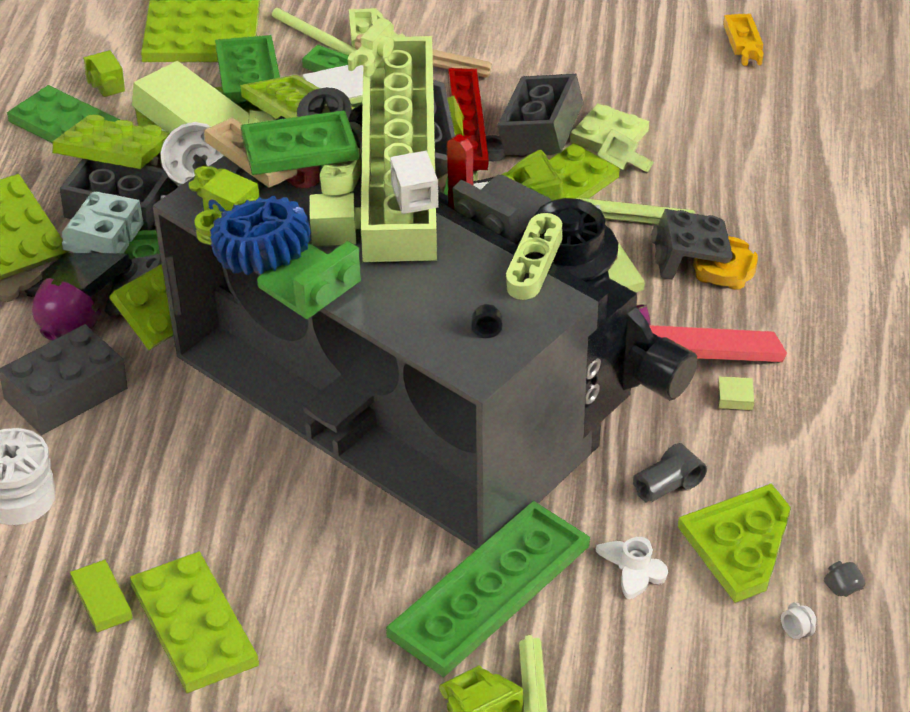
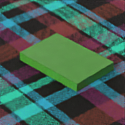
M344 110L240 125L241 136L252 175L359 160L358 146Z

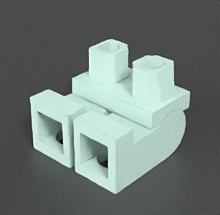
M102 192L90 193L62 232L64 239L62 242L63 250L74 253H124L129 246V242L134 239L144 224L140 201Z

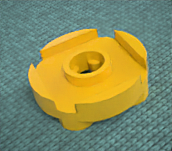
M728 236L733 255L729 263L694 258L693 267L696 270V278L699 281L728 286L731 289L738 290L744 288L746 282L755 275L758 255L756 252L753 254L749 250V244L744 240Z

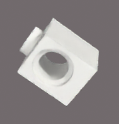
M427 150L390 157L391 185L401 213L406 214L438 208V179Z

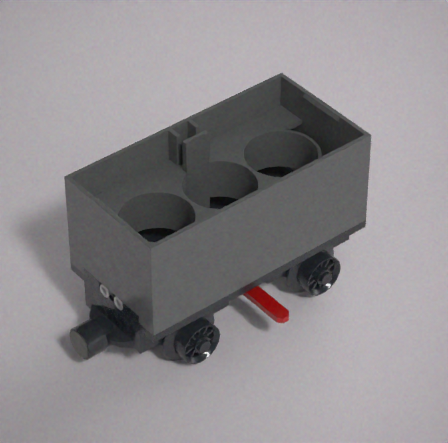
M363 104L355 107L349 117V122H356L361 127ZM280 116V117L277 118L276 120L286 119V118L283 117V116ZM457 134L447 141L448 196L443 194L440 186H438V208H436L437 261L363 262L361 229H356V244L354 245L359 247L361 281L309 319H305L260 289L257 278L261 275L259 271L246 275L244 271L233 273L231 269H224L222 264L218 262L217 257L214 256L212 246L198 240L194 220L200 212L204 211L203 199L189 188V182L194 180V177L152 205L177 357L475 550L531 502L540 503L600 446L601 422L631 395V388L638 387L641 384L669 401L675 400L688 387L696 371L697 355L667 337L661 338L652 333L649 323L636 307L637 293L609 278L608 270L617 260L619 243L613 231L605 225V217L602 211L590 202L581 199L563 198L550 201L539 208L534 216L541 213H550L561 219L562 241L540 292L535 297L527 300L516 299L509 295L507 292L506 272L521 239L515 244L454 210L452 188L460 180L473 185V146L468 138L461 134ZM223 156L210 166L215 167L217 170L223 168L230 171L237 164ZM362 172L354 190L350 192L354 193L355 207H361ZM285 180L270 188L264 185V188L259 191V197L262 199L275 196L277 200L287 197L289 202H298L299 207H302L305 214H307L309 226L310 195L322 194L320 180L319 183L310 188H297ZM545 230L543 234H540V238L544 239V235L547 230ZM341 245L315 247L329 254ZM531 252L525 257L535 260L542 258L544 255L539 252ZM525 272L523 282L525 279L529 278V273ZM480 305H494L499 309L502 315V330L497 336L481 338L473 332L471 326L474 310Z

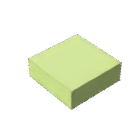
M719 376V408L753 410V378Z

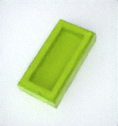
M106 559L70 572L71 581L96 632L133 620L132 611Z

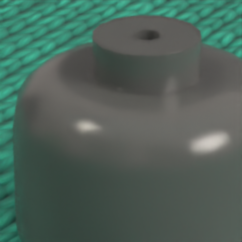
M838 561L828 568L830 572L825 576L824 582L837 596L847 597L856 591L864 589L865 578L855 563L846 562L842 564L841 561Z

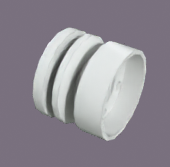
M198 122L182 124L171 131L163 143L161 150L162 167L178 187L195 176L194 170L196 168L202 167L204 164L210 166L224 156L205 142L204 130L210 128L207 124Z
M21 428L0 430V523L6 525L26 524L39 519L50 510L55 501V484L51 471L48 446L41 436L31 430Z

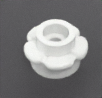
M793 602L788 606V610L781 615L783 629L793 639L807 638L816 631V616L808 606H800L799 603Z

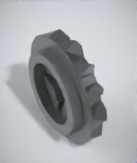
M325 87L313 90L303 97L297 108V117L322 114L325 104H327L330 112L344 110L348 120L353 112L351 102L344 92L335 88Z

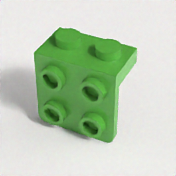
M346 241L331 253L326 254L314 245L308 244V249L301 252L300 258L291 259L290 265H281L276 267V271L269 269L257 278L258 287L305 319H309L361 281L359 247Z

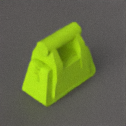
M542 150L535 151L519 161L508 172L501 174L550 198L552 201L563 199L562 179Z
M480 665L439 685L442 696L448 699V712H523L522 687L499 674L490 673Z

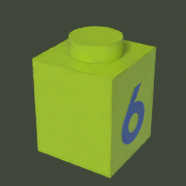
M227 169L220 171L201 187L204 211L210 209L222 212L231 211L233 205H242L246 200L254 201L259 198L257 183Z

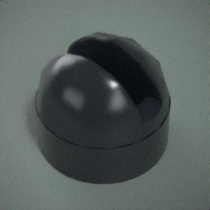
M489 304L480 305L476 308L471 319L473 332L481 338L497 336L502 330V315L499 309Z

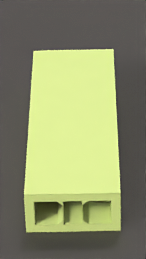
M179 61L162 67L133 82L132 106L164 131L171 132L182 124L192 122L203 123L212 127L232 117L241 124H248V112Z

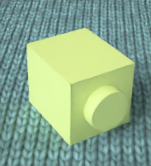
M354 193L310 195L312 245H342L346 241L356 244V229H361V207L354 206Z

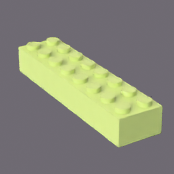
M432 36L392 37L394 39L393 50L390 56L384 58L375 68L374 74L370 77H365L363 68L362 258L363 262L437 261L436 208L402 214L391 185L390 157L427 150L435 171Z

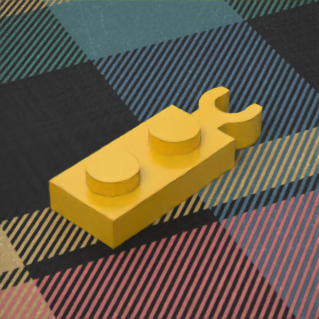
M751 13L724 15L723 25L734 54L742 55V65L747 66L749 59L756 60L758 65H762L764 55L763 42Z

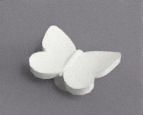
M634 537L626 542L613 541L596 546V553L618 564L619 568L623 569L621 586L623 594L627 599H633L643 593L648 587V582L659 585L665 583L668 575L667 566L659 559L651 558L653 549L650 541L645 537Z

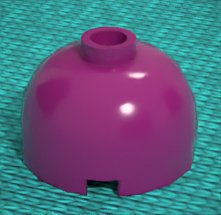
M51 278L42 282L33 299L32 315L36 324L41 328L40 333L45 338L53 341L84 324L90 329L94 327L101 311L98 309L95 312L92 309L94 301L91 297L64 281L61 282L60 286L51 284L53 281Z

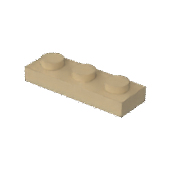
M232 117L204 130L205 142L252 175L241 136L240 125L243 124ZM297 169L252 176L270 188L297 175Z

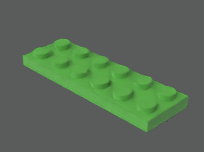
M533 501L386 627V637L444 678L589 548L590 536Z

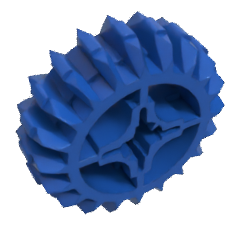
M271 196L268 199L259 197L254 201L246 200L242 205H233L231 211L221 213V218H217L214 221V227L210 229L211 246L218 262L222 264L224 269H231L233 273L244 271L246 275H250L255 271H259L262 274L265 270L269 269L276 271L278 266L290 265V260L300 258L301 252L308 249V242L311 241V230L307 214H305L302 207H299L298 202H289L287 197L278 200L275 196Z

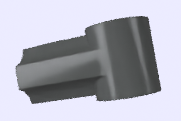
M677 443L668 448L663 454L661 461L634 475L633 485L637 490L638 496L645 503L648 501L653 502L680 486H683L685 489L694 488L704 479L707 473V466L682 443Z

